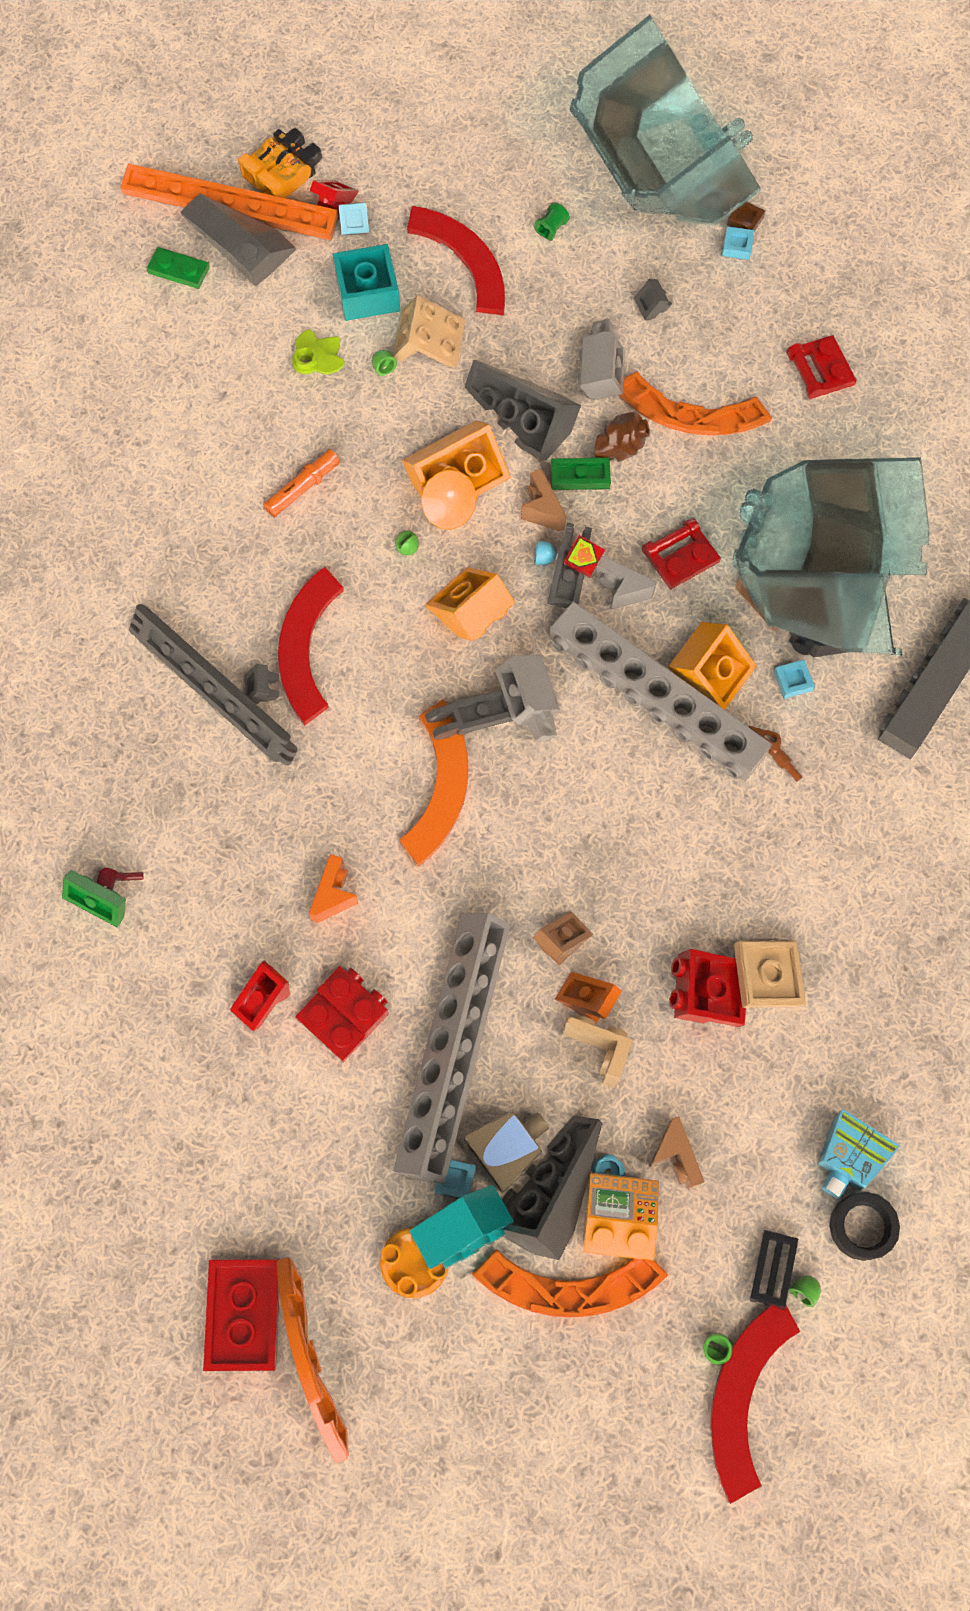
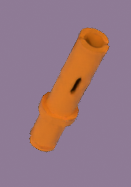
M327 449L314 462L305 464L302 467V472L263 503L265 510L273 518L277 517L278 514L314 484L319 485L322 482V477L340 464L338 456L331 449Z

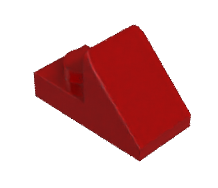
M313 180L310 192L319 195L318 206L336 209L338 214L339 205L351 204L359 190L336 180Z
M264 960L260 963L230 1008V1011L252 1031H255L262 1026L275 1005L290 996L289 982Z

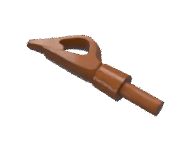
M749 726L750 729L772 744L769 754L781 769L785 768L796 782L800 781L803 778L802 775L790 763L792 759L780 749L782 742L780 735L770 730ZM765 735L774 738L775 743L765 738Z

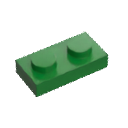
M157 247L146 269L148 274L199 289L210 266L209 262Z
M551 458L552 490L610 489V458Z
M70 870L63 877L62 899L115 927L119 926L125 915V898L73 870Z

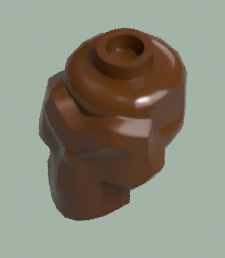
M637 412L615 416L614 420L605 426L604 433L599 434L596 438L594 447L595 457L610 458V460L616 458L618 462L636 456L638 450L644 447L646 437L650 436L647 420H642Z

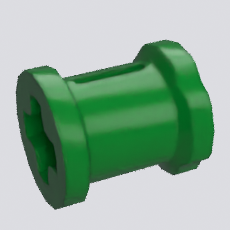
M551 203L544 217L536 220L534 225L535 231L542 237L552 241L560 226L566 225L570 220L569 213L561 204Z

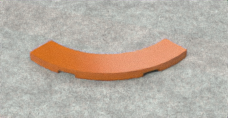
M638 371L624 378L623 394L619 395L633 409L648 419L670 429L691 434L728 435L760 427L772 420V416L756 396L737 404L722 406L720 409H704V406L692 405L681 401L677 403L665 398L663 393L651 386Z
M444 699L418 716L419 721L426 729L432 741L437 759V777L431 801L418 823L399 840L402 847L418 867L429 859L446 840L460 816L468 787V755L463 734L457 735L456 733L450 738L436 740L432 731L439 726L452 723L449 716L443 721L429 723L425 717V714L432 709L447 706Z
M497 1249L472 1273L487 1289L517 1307L543 1315L568 1318L588 1317L624 1307L643 1297L668 1276L655 1261L633 1258L622 1267L597 1278L575 1281L554 1280L535 1275L517 1266Z
M285 1257L277 1260V1274L289 1344L314 1420L335 1462L338 1463L348 1459L349 1456L347 1428L341 1419L331 1394L319 1376V1372L322 1369L314 1342L308 1339V1316L303 1279L291 1258Z

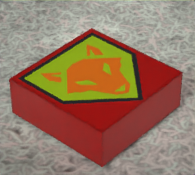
M579 535L564 560V564L590 578L605 549Z

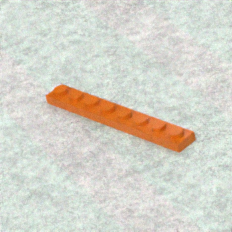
M133 164L127 165L120 187L125 195L184 208L199 194H202L273 228L332 240L339 216L336 209Z

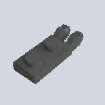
M567 523L563 544L561 543L547 603L568 608L573 601L579 604L585 576L564 564V560L572 548L570 540L573 537L574 524ZM585 527L582 537L590 541L592 528Z
M502 689L450 702L447 706L432 709L425 714L429 723L443 721L449 716L452 723L439 726L432 731L436 740L450 738L456 733L461 735L513 721Z

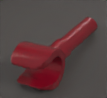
M103 868L99 871L96 883L113 890L116 880H144V872L122 873L111 868Z

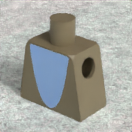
M510 1112L467 1134L464 1137V1141L500 1191L504 1193L541 1154L542 1150L535 1139L546 1132L549 1126L538 1112L523 1123L514 1112Z

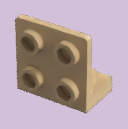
M417 295L401 310L393 357L396 360L404 361L409 355H414L416 351H419L449 367H456L458 365L465 319Z
M576 1015L573 1018L568 1016L563 1035L607 1051L599 1074L605 1076L603 1085L615 1089L622 1074L633 1039L627 1038V1033L621 1029L608 1027L605 1030L594 1026L595 1021L588 1017Z

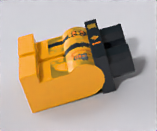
M295 127L286 134L278 129L273 133L274 137L268 138L261 148L249 156L245 153L238 158L242 177L255 188L260 189L261 193L287 198L316 174L314 166L322 160L321 149L315 143H311L303 149L301 146L305 144L304 136Z

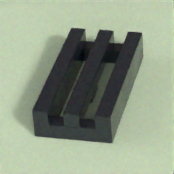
M764 1230L750 1296L751 1302H761L766 1306L771 1307L772 1305L778 1307V1309L785 1310L799 1238ZM771 1240L776 1242L767 1291L766 1295L759 1293L769 1241ZM783 1244L790 1245L781 1294L780 1298L773 1297L782 1248Z

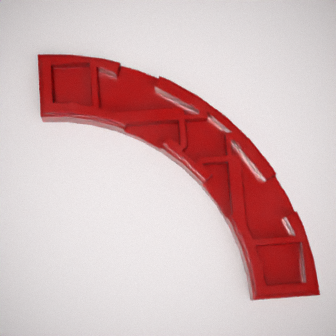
M412 206L407 227L408 233L429 238L453 250L454 254L472 274L477 293L476 312L504 316V281L499 265L487 245L472 230L452 217L427 208Z
M325 566L302 587L294 598L285 616L279 638L278 663L282 685L291 707L304 726L329 708L328 703L315 685L309 661L310 645L315 625L330 603L344 591L343 586Z
M771 1305V1307L766 1308L749 1323L734 1345H732V1355L726 1363L722 1364L715 1384L710 1418L711 1442L714 1464L720 1484L730 1504L762 1486L756 1474L749 1448L748 1411L755 1384L768 1360L786 1341L801 1332L787 1306L785 1310H781Z

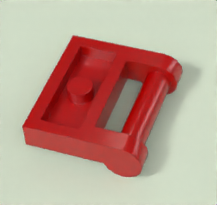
M834 335L803 345L796 343L786 351L789 360L794 361L807 387L806 393L809 399L854 386L857 381ZM810 355L823 383L817 382L805 356Z
M694 518L685 521L682 527L655 542L649 541L642 545L643 553L670 590L718 564L721 560V557L701 532L700 526ZM689 536L693 539L694 542L663 559L659 555L663 550Z

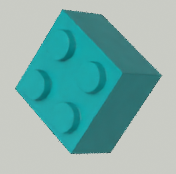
M388 244L332 253L335 277L345 321L400 311L399 289Z
M490 1185L460 1197L409 1232L429 1269L443 1264L444 1268L447 1269L459 1261L462 1262L473 1256L486 1244L489 1245L506 1235L503 1228L514 1221L494 1185Z

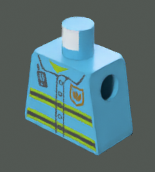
M842 1109L836 1113L817 1163L830 1172L822 1189L837 1199L841 1198L848 1184L857 1190L864 1189L894 1155L900 1145Z

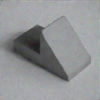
M602 556L597 565L595 578L599 579V582L606 588H618L613 597L611 610L649 600L653 597L656 581L605 556Z

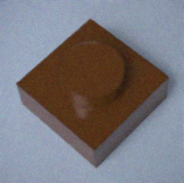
M741 199L729 216L727 226L754 230L755 232L763 220L766 210Z

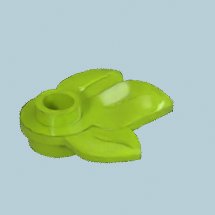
M307 329L296 339L297 350L292 356V365L298 373L312 374L318 372L321 374H332L344 367L345 361L337 356L340 348L339 337L317 339L313 331ZM305 359L310 360L308 363H302Z

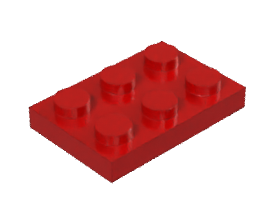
M209 1260L203 1371H276L279 1313L277 1260Z

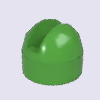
M378 350L372 357V365L378 375L384 376L395 370L397 361L390 352Z
M410 530L399 532L395 539L396 550L402 555L414 554L419 547V540L416 534Z
M802 1276L794 1282L790 1288V1293L797 1299L798 1292L803 1294L807 1298L800 1301L808 1307H814L820 1298L821 1286L816 1278Z
M713 1333L705 1339L703 1350L708 1361L713 1364H723L730 1359L732 1345L724 1334ZM710 1341H714L727 1348L725 1353L710 1346Z

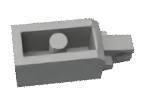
M609 319L593 322L591 334L583 336V348L579 353L581 373L578 374V384L589 399L598 400L623 394L626 350L614 334L613 324Z
M511 655L496 669L511 718L518 725H528L535 741H550L557 735L553 715L560 708L542 656Z

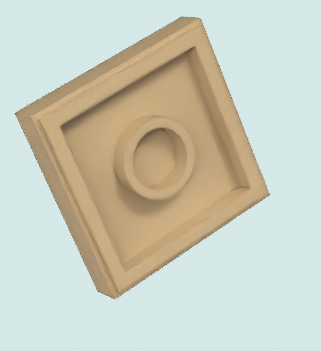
M737 941L734 943L742 1008L803 1007L806 1005L797 941Z

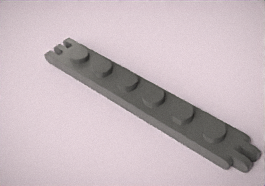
M138 604L129 627V632L272 761H280L287 766L291 765L298 748L290 741V734L147 606Z

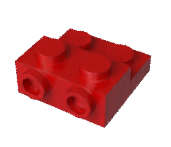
M695 949L679 953L671 966V973L676 977V989L671 992L669 998V1005L674 1009V1018L702 1024L714 1022L734 1027L744 1026L746 1008H742L736 958Z
M339 966L317 989L318 993L295 1018L344 1063L389 1015V1012L384 1007L388 1001L378 991L373 989L369 993L361 986L364 980L354 969L350 967L345 971Z

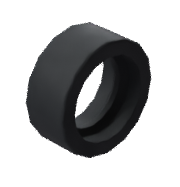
M870 1192L851 1194L838 1202L831 1213L829 1228L832 1240L841 1252L852 1259L867 1261L882 1258L893 1250L899 1240L900 1223L897 1212L889 1201L878 1194ZM856 1206L872 1207L883 1218L885 1226L884 1235L880 1242L873 1247L857 1246L846 1234L844 1227L845 1217Z

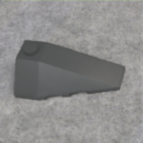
M199 194L180 212L196 230L255 286L265 280L296 251L295 246L277 229L205 195Z
M473 360L465 384L468 392L485 410L493 409L500 416L501 420L498 424L503 430L510 427L518 436L515 443L520 449L543 461H546L571 434L581 408L580 404L558 393L478 360Z
M573 1116L547 1146L550 1157L537 1167L531 1164L525 1171L530 1180L518 1194L512 1188L505 1194L502 1201L514 1222L503 1228L506 1234L503 1236L504 1238L534 1255L560 1260L576 1228L602 1127V1122L599 1119Z

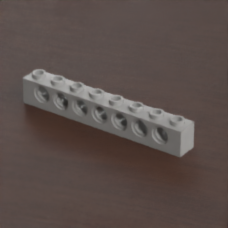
M574 601L551 626V643L559 652L565 653L567 651L575 657V661L581 668L587 671L592 669L599 674L600 680L607 687L618 688L625 693L624 697L629 703L634 706L641 705L647 709L649 716L655 722L669 725L674 729L673 732L677 738L683 742L690 741L699 747L698 750L703 757L710 761L717 760L724 766L725 772L732 778H741L746 782L768 755L772 746L770 742ZM580 637H585L589 639L590 642L580 643L579 641H577V639ZM611 655L614 660L605 661L601 656ZM628 672L636 673L639 676V678L630 679L625 674ZM659 690L664 696L655 697L650 691ZM684 708L689 714L680 715L674 709ZM703 725L709 726L713 733H704L699 727ZM725 744H734L739 751L731 752L726 749Z
M462 913L393 1169L394 1172L413 1179L445 1184L511 925L490 913Z

